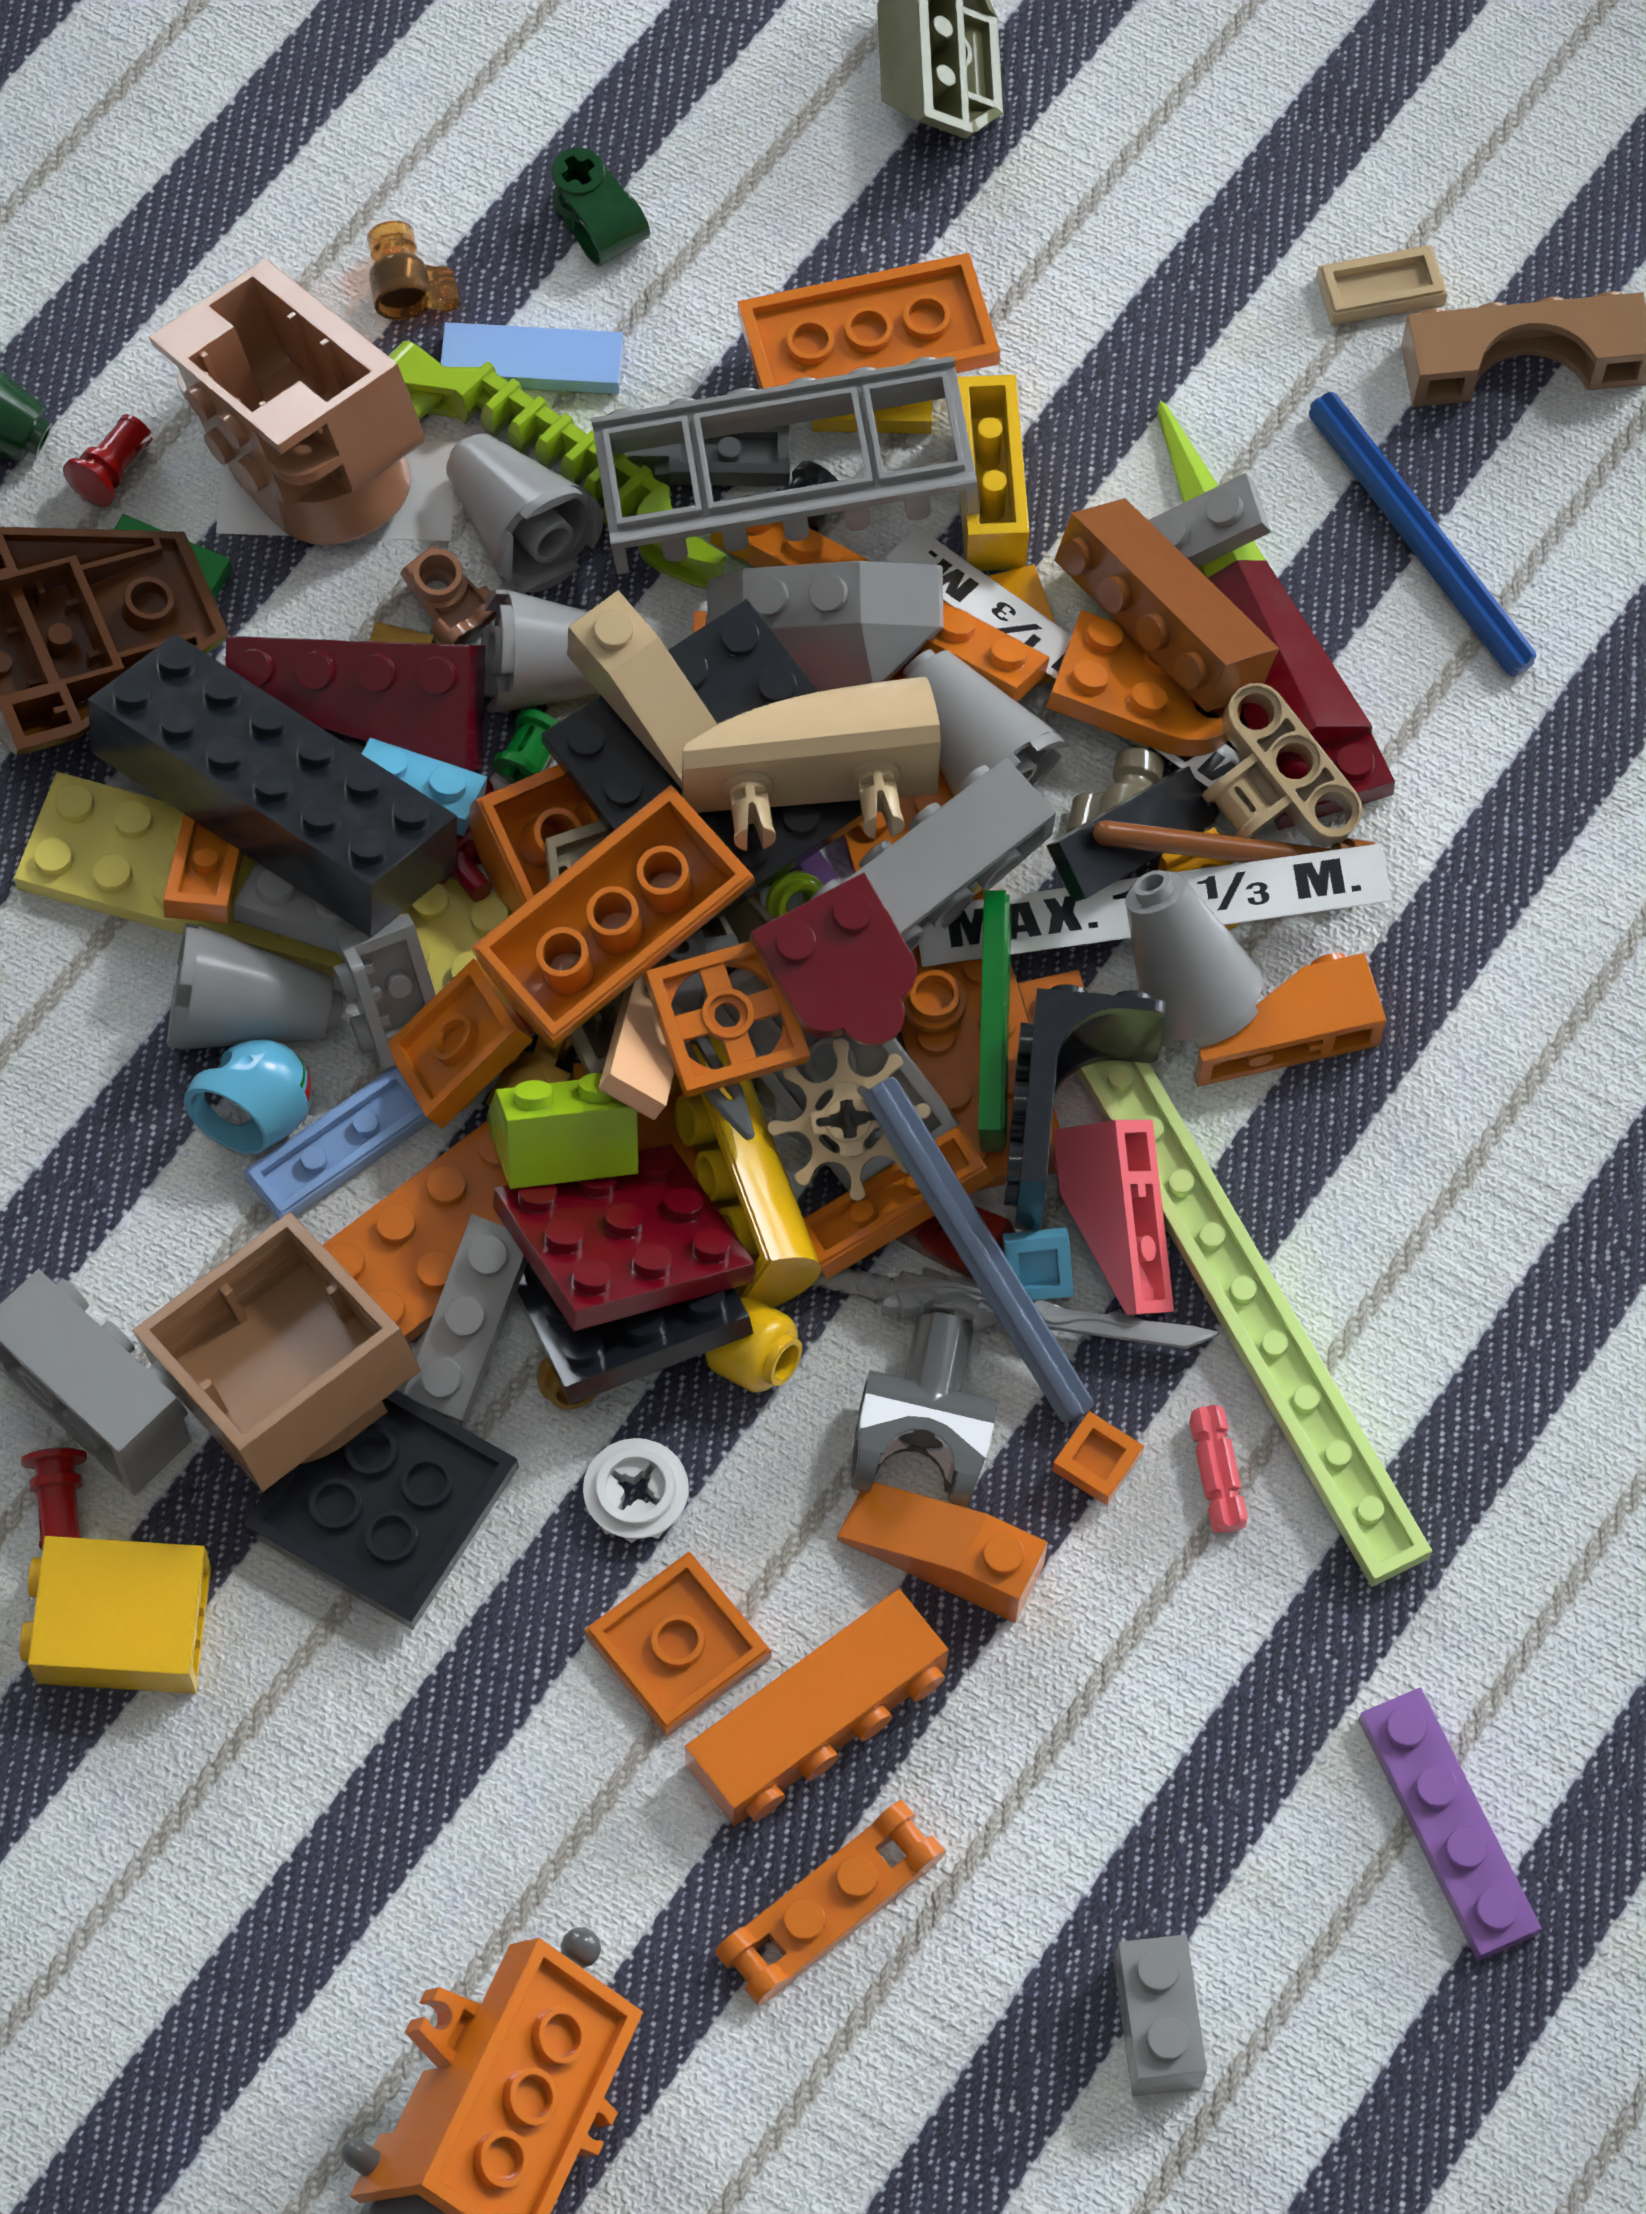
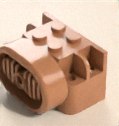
M266 258L148 336L152 346L178 367L180 371L177 375L178 387L200 418L206 432L203 437L210 452L222 465L228 464L232 475L261 510L288 535L299 541L315 545L342 544L357 540L376 531L392 519L400 510L411 486V471L406 455L425 442V436L398 364Z

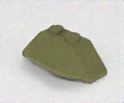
M990 0L878 1L877 16L882 102L918 122L964 139L978 132L1003 114L998 17Z

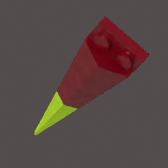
M1160 400L1158 420L1184 503L1217 487L1218 484L1169 407ZM1252 541L1202 565V573L1279 648L1264 684L1271 686L1280 694L1357 792L1362 805L1392 796L1394 794L1395 780L1372 735V724L1256 543ZM1255 703L1241 705L1240 720L1245 727L1252 730H1261L1269 725L1268 715L1260 705ZM1283 752L1277 755V767L1285 777L1301 779L1306 776L1307 765L1299 754ZM1330 800L1321 801L1315 806L1317 819L1343 811L1341 806ZM1286 812L1274 820L1278 831L1295 826Z

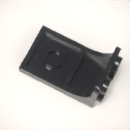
M1069 984L1057 985L1051 989L1037 988L1033 1023L1021 1022L1016 1063L1015 1092L1004 1205L1017 1206L1015 1229L1041 1230L1047 1184L1053 1103L1058 1089L1074 1072L1096 1062L1110 1060L1139 1063L1156 1062L1159 1056L1165 1022L1166 1003L1164 1001L1153 999L1149 994L1135 990L1121 991L1115 995L1088 993L1082 987Z

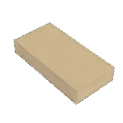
M1432 245L1320 265L1317 269L1316 279L1331 326L1445 305L1447 290Z

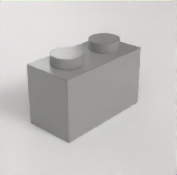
M1187 1934L1118 1942L1113 1964L1132 2097L1201 2089L1207 2073Z

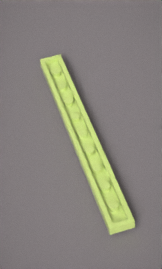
M1110 1060L1096 1062L1077 1070V1075L1104 1122L1111 1120L1153 1119L1165 1228L1371 1587L1428 1560L1432 1553L1431 1547L1150 1063Z

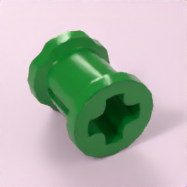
M528 708L522 709L516 717L515 722L518 728L505 751L497 753L492 760V767L495 772L510 784L543 771L548 764L551 755L541 743V734L558 723L550 715Z

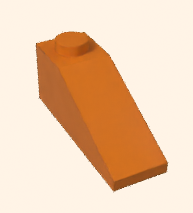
M1330 953L1315 959L1310 965L1302 967L1256 1004L1259 1012L1252 1022L1235 1035L1199 1050L1194 1078L1197 1087L1379 1046L1386 1024V1017L1365 953L1347 957L1343 953Z
M873 1482L870 1493L859 1492L837 1535L838 1541L1015 1624L1044 1567L1048 1544L1047 1541L987 1513Z

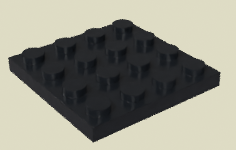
M747 598L668 650L717 724L758 707L819 692ZM601 694L541 734V743L610 834L670 785L682 796V788ZM860 800L770 807L772 824L776 833L775 842L763 849L755 825L751 823L748 825L747 851L735 845L732 810L697 813L755 878L753 886L700 929L703 930L861 823L863 816Z

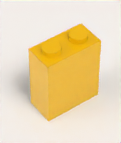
M45 1536L42 1558L33 1557L29 1568V1597L37 1598L34 1621H24L20 1636V1660L28 1662L36 1683L197 1694L211 1575V1564L205 1546Z

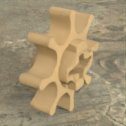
M838 1038L833 1042V1049L838 1060L837 1069L834 1075L827 1081L821 1083L810 1082L803 1077L795 1066L784 1069V1078L799 1085L804 1091L807 1099L806 1108L803 1114L796 1120L790 1122L771 1121L768 1124V1132L773 1136H780L790 1131L800 1132L809 1139L812 1146V1157L809 1163L796 1173L795 1180L798 1184L808 1185L816 1169L822 1164L836 1162L843 1165L850 1174V1197L853 1200L860 1201L866 1196L861 1180L862 1170L865 1164L872 1158L879 1156L888 1157L899 1166L902 1172L909 1174L883 1130L880 1139L872 1148L867 1149L865 1147L867 1140L874 1131L881 1129L877 1120L867 1121V1124L857 1126V1137L851 1139L846 1138L844 1129L832 1126L820 1127L819 1121L841 1114L843 1109L842 1103L847 1101H853L856 1111L872 1114L864 1098L860 1095L859 1089L861 1087L870 1089L881 1081L890 1078L893 1073L903 1066L904 1061L900 1055L894 1053L888 1057L883 1070L877 1075L871 1077L859 1076L851 1070L848 1063L849 1043L843 1038ZM828 1091H833V1097L822 1110H817V1105L821 1098ZM921 1103L914 1106L921 1119H927L930 1116L931 1110L927 1104ZM827 1135L840 1147L839 1152L834 1153L821 1142V1137Z

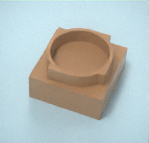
M288 1212L132 1330L151 1365L153 1363L157 1364L171 1376L181 1391L177 1397L262 1492L299 1464L320 1459L348 1443L388 1412L382 1400L421 1371L400 1327L291 1212Z

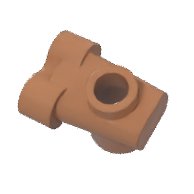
M431 546L402 569L400 575L434 624L431 626L430 632L440 644H463L473 633L495 620L496 611H484L490 590L487 586L478 589L462 573V566L459 560L451 552ZM432 581H441L447 587L444 589H432L427 585Z

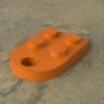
M1084 610L1080 611L1045 708L1177 756L1206 755L1218 750L1228 741L1222 725V717L1226 706L1213 710L1220 718H1209L1202 715L1195 708L1201 706L1116 622ZM1239 706L1237 709L1238 718L1241 713V706Z

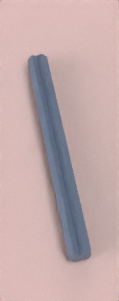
M894 1077L876 1084L864 1094V1101L1059 1420L1064 1423L1083 1416L1094 1406L1092 1397L902 1086Z

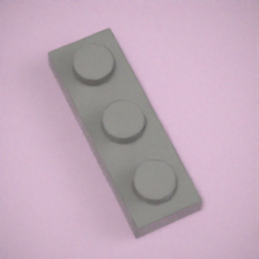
M471 1214L416 1359L421 1371L408 1381L404 1391L405 1395L422 1405L468 1422L528 1262L505 1226Z

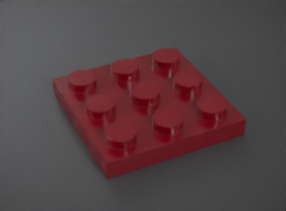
M671 1143L638 1151V1174L510 1189L508 1185L494 1188L493 1209L573 1331L747 1285L754 1281V1260Z

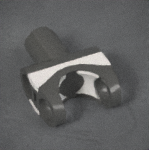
M939 1312L921 1314L916 1318L904 1378L869 1370L853 1435L851 1460L852 1489L870 1493L875 1475H877L881 1464L887 1458L903 1451L918 1452L929 1457L940 1468L944 1478V1492H948L947 1503L965 1508L968 1507L990 1448L998 1401L961 1391L973 1335V1327L962 1318Z

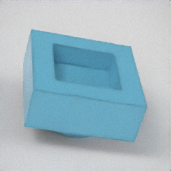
M1067 1227L1002 1234L1004 1255L1032 1301L1074 1297L1070 1241Z

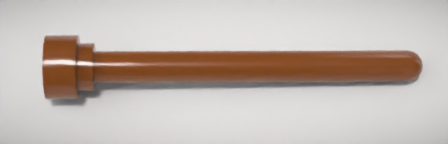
M1108 820L1098 822L1093 828L1094 840L1103 846L1241 863L1376 844L1369 840L1346 838L1342 843L1333 844L1331 848Z

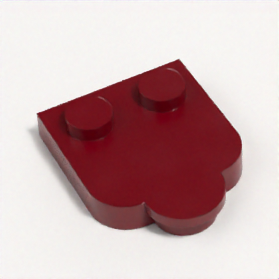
M865 872L751 931L750 941L796 1020L806 1032L820 1038H833L845 1033L854 1042L871 1047L884 1045L898 1035L905 1018L903 1001L913 989L917 976V964L912 952Z

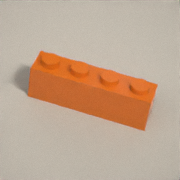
M898 1588L686 1744V1765L734 1827L748 1816L753 1821H758L770 1814L783 1802L785 1795L782 1791L796 1780L804 1776L807 1781H812L832 1767L839 1758L836 1751L857 1736L863 1742L881 1731L892 1719L889 1711L909 1696L914 1702H918L938 1688L945 1679L942 1672L947 1668L949 1649L900 1588Z

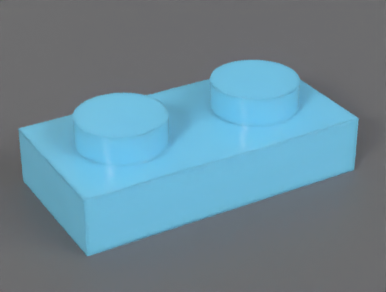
M369 738L362 755L457 815V834L464 836L470 825V806L474 800L484 796L487 776Z

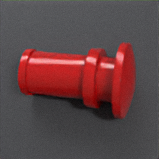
M129 414L122 415L115 427L97 447H88L82 453L80 459L71 458L65 463L63 475L69 486L81 498L92 505L99 507L110 506L116 498L114 488H117L125 479L124 470L144 447H147L152 442L153 438L149 436L151 434L150 429L137 417Z
M53 1447L33 1451L21 1457L22 1467L35 1470V1477L29 1480L31 1492L37 1493L40 1530L39 1549L43 1550L45 1536L82 1538L80 1537L77 1490L82 1488L83 1482L82 1475L75 1473V1466L87 1461V1452L84 1450L69 1447Z

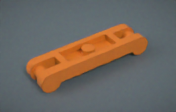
M899 1800L888 1807L877 1817L873 1824L750 1923L730 1934L716 1948L714 1953L727 1969L735 1967L748 1984L744 1990L758 2006L766 2003L927 1873L946 1854L945 1849L933 1835L926 1838L913 1823L916 1815L903 1800ZM892 1840L906 1855L893 1868L890 1867L878 1852ZM769 1939L783 1955L782 1958L771 1965H768L756 1951Z

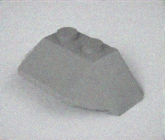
M848 561L743 568L707 580L708 623L747 598L819 692L890 680L918 652L927 640L933 639L944 628L943 566Z

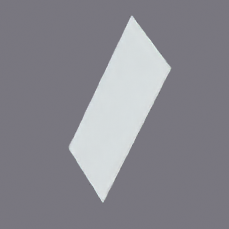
M425 440L422 445L407 454L406 458L411 471V486L404 504L385 525L362 538L451 541L455 490L447 476L446 466L450 453L458 442ZM228 464L222 465L216 533L290 536L277 526L245 492L232 475Z

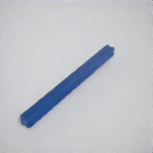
M1327 392L1321 397L1316 398L1310 404V419L1506 674L1516 677L1531 668L1537 657L1534 648L1344 402L1333 392Z

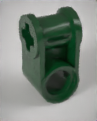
M571 148L563 151L555 158L552 165V180L555 185L552 192L553 208L576 237L581 249L593 264L602 266L650 237V227L642 209L636 200L624 191L597 154L585 148Z

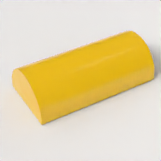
M709 1035L714 1051L724 1067L729 1066L730 1064L722 1041ZM691 1044L700 1063L709 1068L698 1047L695 1044ZM675 1072L669 1095L682 1091ZM752 1080L739 1082L743 1089L755 1133L754 1138L751 1140L744 1139L720 1114L704 1093L684 1098L681 1095L677 1098L675 1104V1123L682 1142L687 1146L697 1145L695 1178L755 1262L754 1281L747 1285L735 1287L738 1296L755 1298L772 1308L791 1300L817 1280L821 1273V1266L773 1136L768 1132V1123ZM724 1087L719 1088L729 1101L734 1100Z

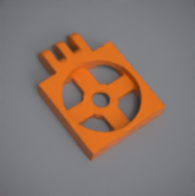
M751 941L645 972L644 981L684 1098L808 1063L810 1052L802 1032L805 1030L796 1020ZM726 967L739 968L750 972L761 979L770 989L745 995L741 991L732 988ZM699 973L707 997L703 1008L675 1016L671 1003L676 992L687 979ZM725 1004L734 1006L740 1014L739 1022L733 1027L721 1026L715 1019V1011L719 1006ZM781 1015L782 1030L776 1047L770 1054L756 1058L748 1034L752 1023ZM711 1035L715 1039L722 1041L730 1065L715 1070L707 1068L688 1056L684 1042Z

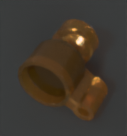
M387 221L374 226L369 231L367 241L370 256L375 262L370 268L369 283L374 308L380 316L391 320H407L419 316L427 311L428 308L451 312L460 306L454 271L446 266L434 267L426 265L421 258L415 255L417 245L411 225L403 221Z

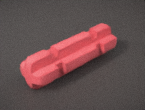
M1220 1405L1196 1408L1191 1412L1189 1423L1193 1441L1199 1442L1195 1452L1205 1499L1211 1500L1209 1503L1210 1507L1208 1508L1211 1527L1216 1533H1229L1241 1530L1246 1526L1248 1515L1244 1497L1238 1496L1240 1494L1239 1489L1242 1487L1232 1441L1230 1438H1225L1229 1430L1225 1410Z

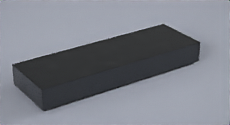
M1190 766L1170 773L1046 845L1073 903L1087 899L1163 854L1100 845L1093 838V828L1098 822L1108 820L1200 832L1215 823L1205 799L1201 796L1202 792Z

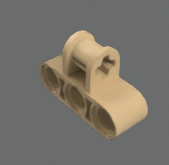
M1249 683L1239 688L1225 708L1222 725L1228 740L1244 760L1212 784L1201 796L1207 803H1216L1237 830L1236 837L1251 838L1286 812L1304 837L1311 843L1321 847H1331L1333 844L1342 843L1359 824L1362 816V802L1357 792L1278 692L1271 686L1262 683ZM1245 703L1260 705L1268 715L1269 725L1261 730H1252L1245 727L1238 718V707ZM1283 752L1299 754L1307 765L1306 776L1301 779L1285 777L1277 767V755ZM1327 800L1336 802L1345 813V825L1335 829L1323 826L1315 815L1316 804Z

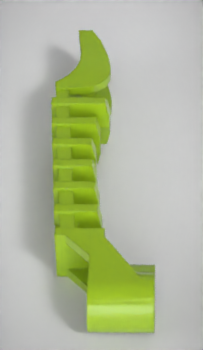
M403 341L388 355L399 366L419 421L426 414L458 418L466 424L482 409L480 419L490 435L495 438L509 425L507 432L509 442L515 450L522 454L537 440L534 453L541 465L551 469L563 458L560 466L562 477L577 485L586 478L583 488L600 505L604 503L595 438L592 430L587 434L574 425L573 418L567 413L560 416L549 409L547 401L540 395L536 399L532 398L522 391L520 383L514 378L508 382L496 374L495 367L488 361L481 367H444L423 349L410 341ZM625 453L613 455L623 518L672 509L670 487L654 479L652 471L645 465L640 469L628 461ZM604 505L602 509L604 519L603 523L608 528L606 510ZM697 536L686 538L688 556L676 562L664 559L661 542L638 546L642 559L652 568L675 580L706 590L707 580L723 575V563L727 560L726 554Z

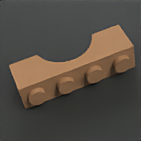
M1608 291L1595 297L1575 299L1547 297L1537 302L1510 305L1490 302L1478 308L1457 310L1429 308L1420 313L1408 314L1401 349L1412 407L1471 402L1479 379L1490 367L1507 358L1521 355L1546 357L1563 364L1578 376L1587 390L1646 385V302L1644 292L1623 294L1617 291Z

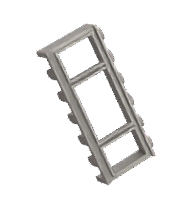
M954 356L939 359L921 357L908 364L880 369L862 367L845 375L822 379L804 377L795 379L786 385L757 390L754 388H739L727 395L698 400L681 398L670 402L668 405L640 410L622 408L614 410L605 416L591 418L610 544L617 575L630 573L626 548L661 542L664 559L676 562L688 556L686 538L722 532L726 550H743L749 545L746 528L783 521L785 538L790 541H800L809 536L807 517L843 511L846 528L858 531L870 525L868 507L904 501L907 518L910 520H922L931 514L929 496L964 491L968 515L980 513L978 482ZM945 398L957 461L884 473L873 410ZM855 414L866 476L717 502L713 501L703 439ZM685 442L695 505L623 518L613 455Z

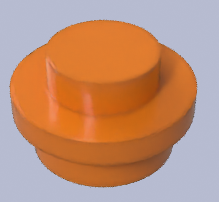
M941 970L922 972L916 976L911 993L903 1001L905 1016L910 1023L923 1031H946L954 1027L964 1015L966 1008L964 988L955 977Z

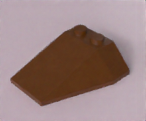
M0 527V742L16 756L76 740L90 731L88 698L174 634L206 654L226 641V636H229V632L184 531Z

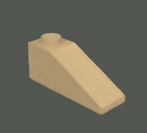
M617 590L568 627L567 656L682 788V750L688 741L717 725V723L658 635Z

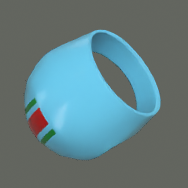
M251 1040L239 1043L225 1051L220 1059L221 1068L208 1069L198 1073L191 1081L183 1101L185 1110L191 1120L209 1138L228 1149L240 1153L259 1154L291 1134L306 1119L312 1100V1084L307 1067L293 1050L284 1044L271 1040ZM204 1092L214 1093L229 1099L247 1112L252 1119L242 1125H235L224 1120L209 1106Z

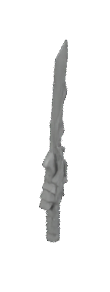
M928 1267L924 1268V1275L902 1271L895 1278L846 1268L827 1280L821 1271L817 1280L811 1285L813 1287L820 1286L823 1289L839 1290L841 1293L858 1294L860 1297L883 1301L881 1307L882 1316L898 1314L900 1318H909L913 1316L918 1317L921 1314L939 1312L962 1318L965 1322L972 1324L973 1330L983 1329L999 1322L974 1280L966 1276L956 1277L947 1275ZM1043 1300L1034 1302L1050 1330L1188 1349L1220 1334L1218 1331L1191 1325L1146 1321L1117 1310L1108 1314H1095L1064 1309Z

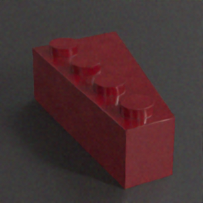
M226 636L225 666L317 726L365 741L373 738L466 770L482 769L486 645Z

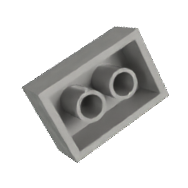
M38 1268L0 1304V1370L135 1496L191 1442L184 1421L188 1412L176 1397L181 1391L171 1376L160 1366L153 1363L146 1369L130 1354L135 1350V1347L115 1324L107 1320L100 1326L85 1312L89 1307L88 1302L71 1283L61 1278L55 1284Z

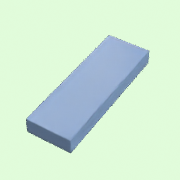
M445 322L441 364L444 367H481L488 361L495 367L496 374L508 382L514 378L520 383L522 389L619 394L624 344L623 332Z
M395 1065V1067L390 1068L243 1171L244 1178L277 1221L288 1212L297 1217L432 1121L425 1116Z

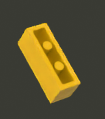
M1016 374L957 377L978 482L980 513L968 515L964 491H959L964 560L980 571L1014 570L1025 567L1029 542V521Z

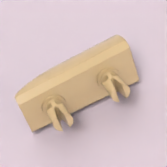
M917 677L820 691L758 707L723 721L691 739L682 750V797L696 813L732 810L735 832L734 842L738 848L747 851L748 825L751 823L755 825L763 849L775 842L776 833L772 824L770 807L860 800L864 834L875 839L877 812H882L890 836H896L905 826L903 816L901 815L899 797L937 794L941 735L936 703L927 677Z

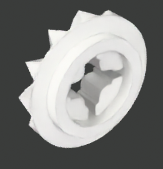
M633 1438L615 1442L597 1454L586 1471L583 1494L588 1515L592 1516L605 1534H614L633 1543L637 1539L647 1537L659 1539L666 1529L673 1523L680 1521L689 1498V1485L684 1466L671 1450L655 1441ZM650 1471H652L647 1488L649 1496L654 1499V1504L650 1501L646 1503L643 1500L637 1499L631 1506L627 1505L622 1510L625 1492L622 1486L619 1485L618 1480L622 1483L627 1481L635 1485L641 1478L645 1479Z

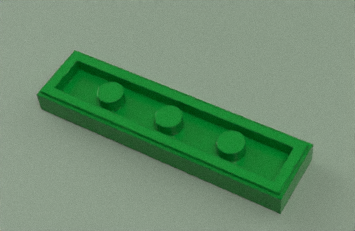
M984 890L978 1116L981 1152H1004V1148H1007L1012 915L1010 895L1006 894V890Z

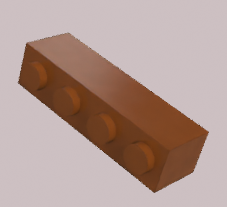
M1126 498L1071 513L1054 561L1206 712L1227 706L1236 691L1249 683H1265L1279 648Z

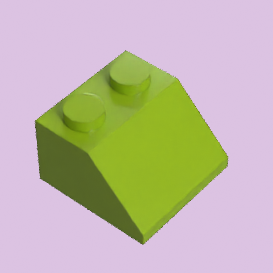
M591 1073L581 1077L579 1080L554 1083L530 1080L521 1082L515 1087L496 1089L487 1112V1126L510 1189L638 1174L637 1111L601 1091L599 1084L602 1073Z

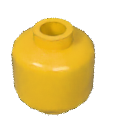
M739 1297L750 1316L754 1334L706 1352L707 1366L716 1374L750 1392H763L773 1386H781L793 1375L802 1355V1343L798 1340L796 1323L786 1314L755 1298Z

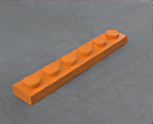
M783 521L747 527L749 545L740 551H728L725 549L722 532L711 533L710 543L756 568L870 561L810 528L807 538L800 541L787 540L785 538ZM944 600V628L933 639L927 640L916 653L919 655L931 649L937 654L948 650L1016 702L1046 676L1050 658L1022 641L972 616L970 613L951 606Z

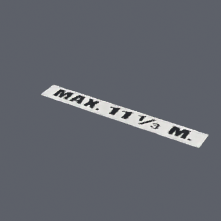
M919 527L912 531L884 557L889 562L943 566V600L951 606L970 613L972 616L1049 656L1046 673L1056 679L1071 638L1068 632L966 562V560ZM1226 744L1212 753L1201 756H1177L1155 749L1180 768L1190 766L1194 777L1208 788L1244 760L1238 752Z
M1382 843L1176 872L1187 880L1223 925L1392 901ZM1138 878L1117 880L1087 899L1074 903L1066 888L1010 895L1012 915L1011 955L1131 938L1125 899ZM984 899L971 901L963 913L945 929L943 927L935 928L931 924L924 930L925 935L919 943L922 967L982 959Z

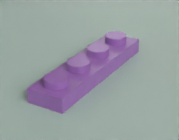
M1419 1687L1361 1712L1358 1721L1477 1962L1538 1936L1542 1928L1422 1688Z

